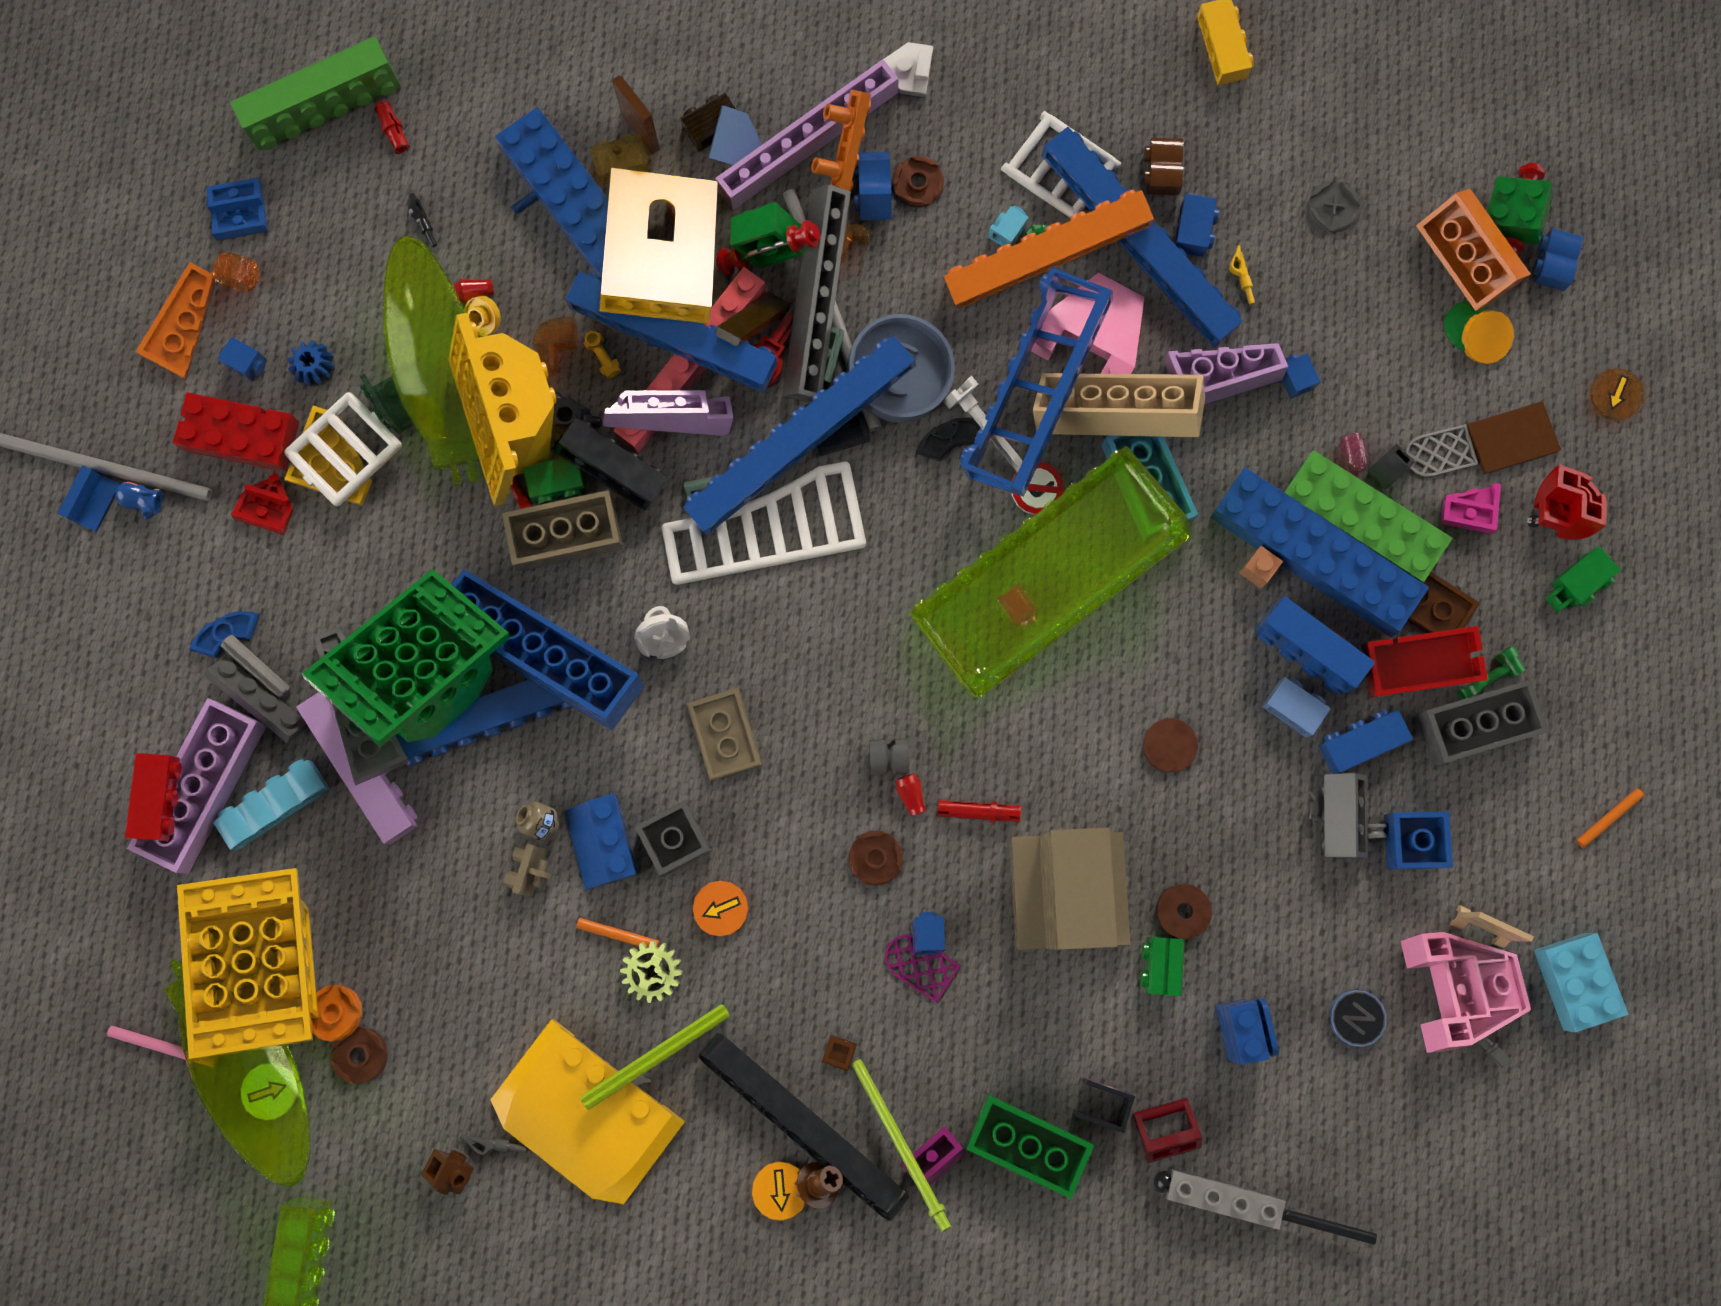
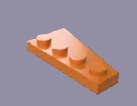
M189 262L137 348L136 353L186 380L216 277Z

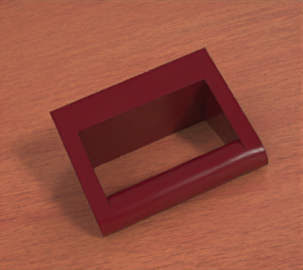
M1188 1098L1133 1113L1147 1163L1202 1148V1135ZM1185 1111L1190 1129L1149 1141L1143 1122Z

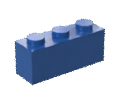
M1388 708L1373 714L1374 720L1367 724L1362 719L1349 725L1350 731L1341 735L1338 730L1325 736V742L1318 746L1331 773L1337 774L1413 740L1399 709L1391 713Z

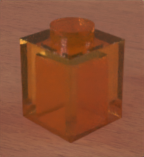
M1020 583L997 598L1016 627L1022 625L1025 628L1037 619L1035 614L1039 611Z

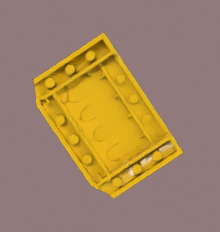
M551 1019L490 1100L503 1129L592 1199L624 1204L685 1121L665 1105H661L633 1082L587 1110L581 1102V1095L617 1073L618 1070L576 1039L575 1035L561 1024Z

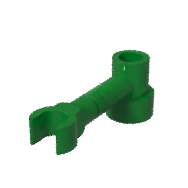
M1514 645L1494 656L1500 666L1487 674L1488 680L1470 683L1457 691L1462 700L1474 696L1507 674L1513 678L1526 670L1518 658L1520 654Z

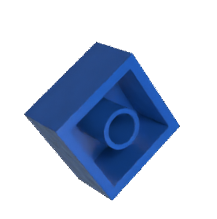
M1449 811L1396 812L1384 815V824H1386L1384 829L1385 834H1387V838H1385L1387 870L1453 868Z

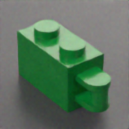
M1600 546L1589 550L1550 584L1554 590L1545 596L1544 599L1552 606L1556 613L1567 605L1573 608L1581 604L1584 607L1596 598L1594 593L1599 588L1605 590L1616 581L1614 576L1621 569ZM1557 594H1559L1564 599L1563 602L1560 600Z

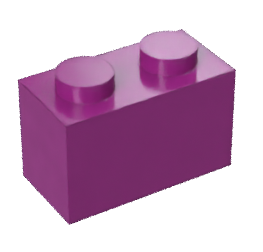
M944 1126L917 1149L913 1156L928 1184L931 1186L965 1157L966 1153ZM902 1162L901 1165L911 1177L906 1165Z

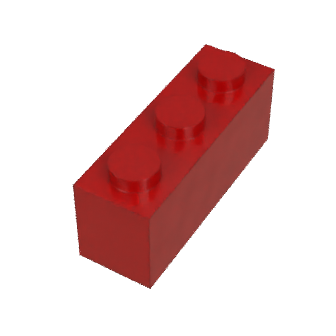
M135 754L125 838L170 841V835L173 834L175 829V821L172 819L173 810L178 803L177 779L180 778L182 773L179 757L160 754Z

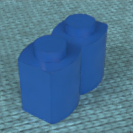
M1553 228L1546 235H1542L1540 245L1538 244L1537 250L1541 251L1540 257L1535 260L1531 272L1535 274L1534 283L1565 291L1574 279L1583 236Z

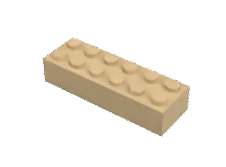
M1042 373L1039 385L1056 389L1063 373ZM1079 374L1052 434L1199 437L1205 403L1204 375ZM1038 392L1033 408L1036 431L1052 396Z

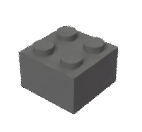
M685 800L635 825L661 877L712 852L694 814Z

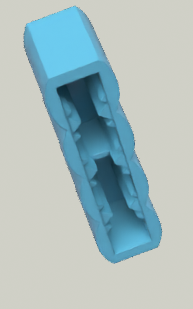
M301 759L294 762L288 767L290 771L284 776L276 775L265 782L266 787L261 791L249 792L241 798L242 803L237 807L233 808V806H230L218 813L219 818L213 824L230 850H240L330 790L329 785L313 761Z

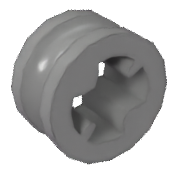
M1368 824V839L1387 838V834L1384 833L1386 824Z

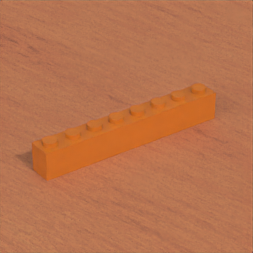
M1127 191L1120 195V199L1115 202L1104 201L1096 205L1095 210L1087 214L1084 211L1071 216V221L1062 225L1060 222L1051 224L1045 228L1046 232L1039 235L1035 233L1028 234L1021 238V242L1016 245H1003L996 250L997 253L987 257L986 254L974 258L972 264L962 267V265H958L949 269L944 279L957 310L1049 271L1051 267L1056 268L1153 226L1154 217L1143 191Z

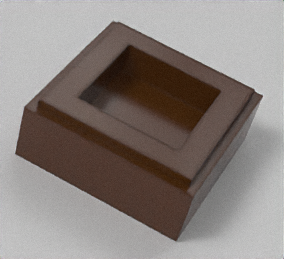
M830 1035L822 1062L848 1071L857 1043Z

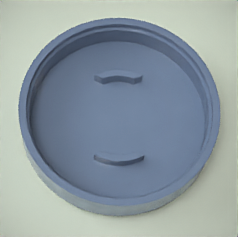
M905 314L884 316L866 326L856 338L848 357L847 373L855 368L854 363L863 355L869 356L876 351L875 346L884 338L890 339L895 336L913 357L916 367L864 409L885 421L894 423L914 422L935 411L948 394L955 374L953 353L943 334L929 322L916 316Z

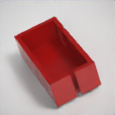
M186 392L180 414L185 419L184 421H178L172 442L174 445L185 452L287 472L290 460L284 455V451L295 441L300 424L291 413L271 409L265 411L262 407Z
M1479 626L1361 644L1362 653L1375 662L1366 674L1370 698L1488 680L1484 656L1471 658L1470 653L1483 650Z

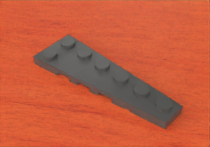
M340 627L314 636L319 659L345 639ZM332 704L355 786L408 764L407 757L396 736L380 747Z

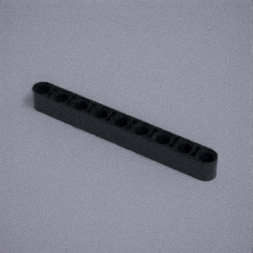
M716 1033L698 1054L700 1060L823 1167L834 1166L839 1169L842 1174L843 1184L881 1217L892 1221L909 1199L908 1194L728 1038L720 1033Z

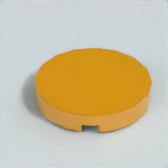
M1485 310L1472 316L1465 325L1462 334V344L1465 346L1466 355L1475 362L1485 364L1497 362L1506 356L1514 339V329L1510 319L1502 312Z

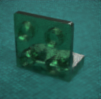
M365 373L359 375L364 383L360 385L362 392L368 400L370 399L374 405L373 411L388 430L392 428L397 434H400L426 419L399 373L377 385H374Z

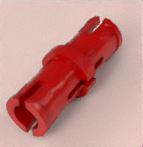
M385 100L378 102L374 110L382 123L381 129L384 135L388 136L395 154L408 151L410 145L403 134V125L396 118L390 102Z

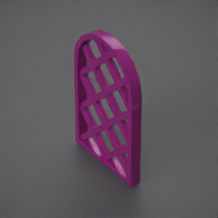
M900 935L894 938L888 944L885 951V963L888 970L897 979H901L937 1003L961 965L943 953L933 956L925 955L923 958L915 959L910 939L913 938V935ZM907 937L909 947L898 948L897 940ZM894 943L895 950L889 951L890 946ZM910 950L912 960L901 962L899 952ZM896 953L898 963L889 965L888 954ZM939 958L941 968L931 970L929 960ZM943 958L947 959L954 965L945 967ZM926 960L928 971L918 973L916 962ZM912 963L915 974L904 976L902 965ZM899 966L901 976L895 973L891 968ZM954 968H955V970L953 971L952 975H951L950 978L947 980V975H946V971H945V970H949V969H954ZM942 971L944 982L934 984L932 973ZM929 974L931 984L921 986L919 976ZM915 977L917 987L906 979ZM945 985L937 997L935 987ZM932 988L934 998L922 990Z

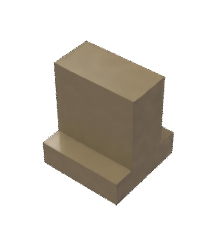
M1110 827L1050 830L1040 836L1009 838L1016 950H1062L1131 945L1123 832L1110 833Z

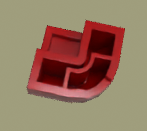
M1559 464L1545 477L1536 494L1534 508L1539 509L1538 524L1556 530V538L1565 540L1588 538L1606 526V494H1600L1598 488L1591 482L1593 477Z

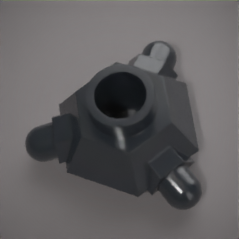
M555 391L556 404H554L550 450L556 449L559 441L575 418L590 423L594 428H599L602 425V419L598 416H592L590 409L570 397L567 399L562 397L559 392Z

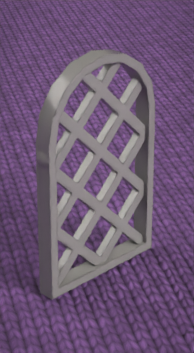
M1466 424L1422 434L1414 438L1405 450L1415 463L1417 461L1425 466L1422 472L1413 468L1414 464L1410 468L1412 472L1423 477L1437 476L1478 465ZM1461 429L1457 436L1450 433V431ZM1463 432L1467 442L1460 438ZM1443 433L1440 440H1437L1432 437L1434 435ZM1446 435L1455 439L1451 447L1442 443ZM1425 438L1422 445L1415 442L1419 439ZM1428 440L1437 444L1434 451L1425 448ZM1457 442L1466 446L1463 453L1454 449ZM1411 445L1419 448L1416 456L1409 453ZM1440 446L1449 450L1445 458L1436 454ZM1469 449L1472 459L1466 456ZM1422 450L1431 455L1427 463L1418 458ZM1451 453L1460 457L1457 464L1448 460ZM1434 457L1442 461L1439 469L1430 465ZM1463 459L1470 462V464L1460 466ZM1445 464H1448L1451 467H1453L1450 469L1442 470ZM1427 468L1435 471L1434 473H1425Z

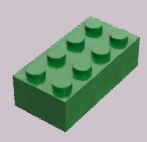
M987 1093L964 1146L970 1152L1072 1199L1094 1144Z

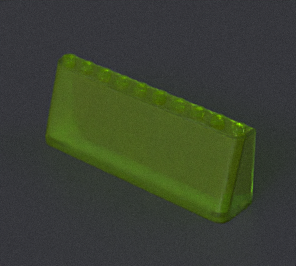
M1125 446L1121 450L1114 451L1102 465L1089 470L1086 477L1081 481L1067 487L1064 494L1059 498L1046 503L1042 511L1037 515L1024 520L1021 527L1016 531L1002 537L999 544L994 548L981 553L978 560L969 567L967 566L959 570L956 577L951 581L938 586L935 593L929 598L916 603L913 610L909 612V615L961 685L973 698H978L989 692L1182 545L1192 534V529L1185 513L1130 449Z

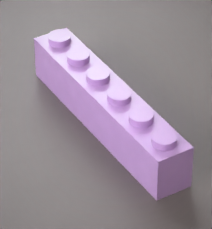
M318 692L298 705L296 708L383 844L391 845L417 828L418 825L414 820L418 817L410 805L405 806L400 799L403 795L402 791L395 782H389L385 776L387 773L355 786L332 703Z

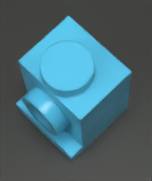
M1011 206L1006 214L1001 212L995 224L991 225L988 238L1001 246L1006 244L1013 246L1026 228L1029 217L1021 208Z

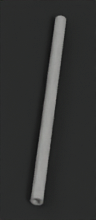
M794 189L785 191L783 196L790 215L802 224L806 219L796 191ZM835 300L832 327L845 330L840 352L847 368L852 344ZM866 409L862 410L870 432L874 431V428L877 430L882 427L877 416Z
M0 433V447L80 468L83 465L95 472L209 501L212 494V489Z

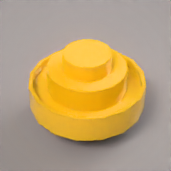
M478 296L467 302L464 313H468L470 322H475L479 336H487L498 330L501 316L497 305L492 299L486 296Z

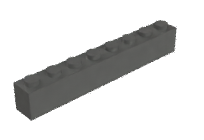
M831 184L813 189L811 192L807 220L818 226L820 239L818 245L813 248L804 244V255H802L782 394V397L801 402L813 401L812 397L823 389L851 191Z

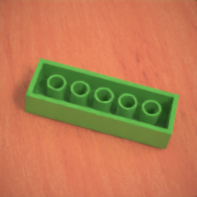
M374 36L239 97L230 103L242 129L260 151L262 149H272L278 142L286 138H296L302 131L308 128H318L330 118L342 117L352 108L366 106L376 97L390 95L395 92L396 88L401 86L377 38Z
M1314 450L1284 492L1422 583L1426 580L1453 539Z

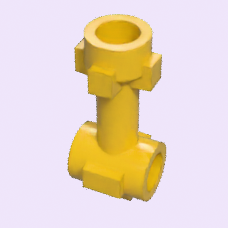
M590 330L586 333L583 344L587 351L594 352L601 362L602 367L599 370L602 375H605L607 379L614 378L621 372L620 364L617 359H610L603 347L604 338L601 333Z

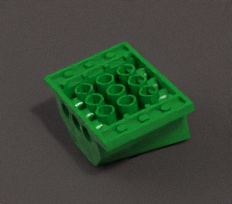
M431 569L302 674L309 684L380 747L397 733L407 742L435 737L476 702L493 671L489 655L503 645L510 637L509 632L435 570Z

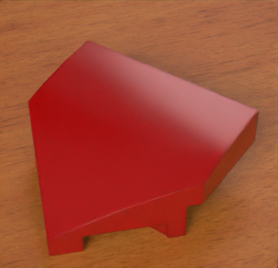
M277 473L269 475V479L259 483L243 485L246 491L242 492L231 513L233 519L284 535L292 516L293 508Z

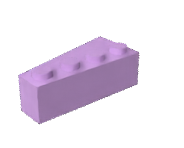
M1279 343L1249 345L1239 349L1221 347L1218 350L1212 351L1194 349L1191 352L1185 353L1168 351L1165 361L1168 374L1204 375V404L1281 381L1288 368Z

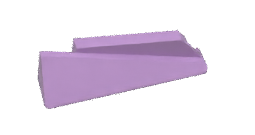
M705 390L624 391L610 409H605L603 416V426L717 436L729 435L733 422L730 396L707 399Z

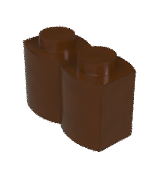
M1151 138L1149 146L1144 148V162H1148V170H1144L1143 185L1148 186V194L1179 195L1183 183V139Z

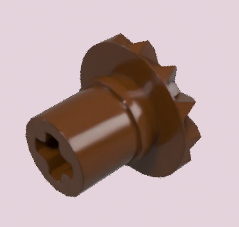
M812 1162L805 1165L797 1173L798 1178L795 1185H797L798 1189L797 1196L802 1198L804 1206H810L816 1210L826 1208L834 1202L837 1192L842 1186L843 1178L841 1172L836 1167H823L818 1162Z

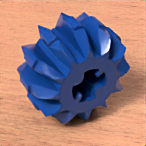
M311 340L307 346L304 342L300 341L299 350L291 348L294 356L287 358V361L291 364L288 370L292 375H295L297 382H304L307 386L311 387L314 380L318 385H322V376L331 379V375L327 370L335 369V365L330 362L334 359V356L331 352H327V347L324 344L318 345L314 340Z

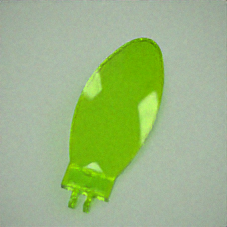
M402 236L395 242L389 253L383 292L384 339L392 379L409 418L423 439L428 443L434 470L450 467L453 484L457 486L461 485V477L457 466L466 464L469 480L476 482L477 476L473 463L480 460L448 360L456 315L465 313V310L448 276L432 251L420 240L412 236Z
M176 958L173 959L169 964L178 980L165 987L164 991L178 1013L179 1030L185 1059L196 1091L206 1111L229 1144L259 1174L283 1186L298 1184L303 1179L310 1161V1119L302 1079L288 1046L282 1045L190 1060L188 1054L183 967Z

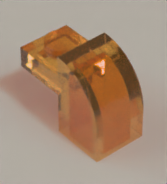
M575 317L549 319L542 323L534 333L532 345L536 352H543L539 353V358L547 366L548 377L558 376V351L579 350L578 324Z

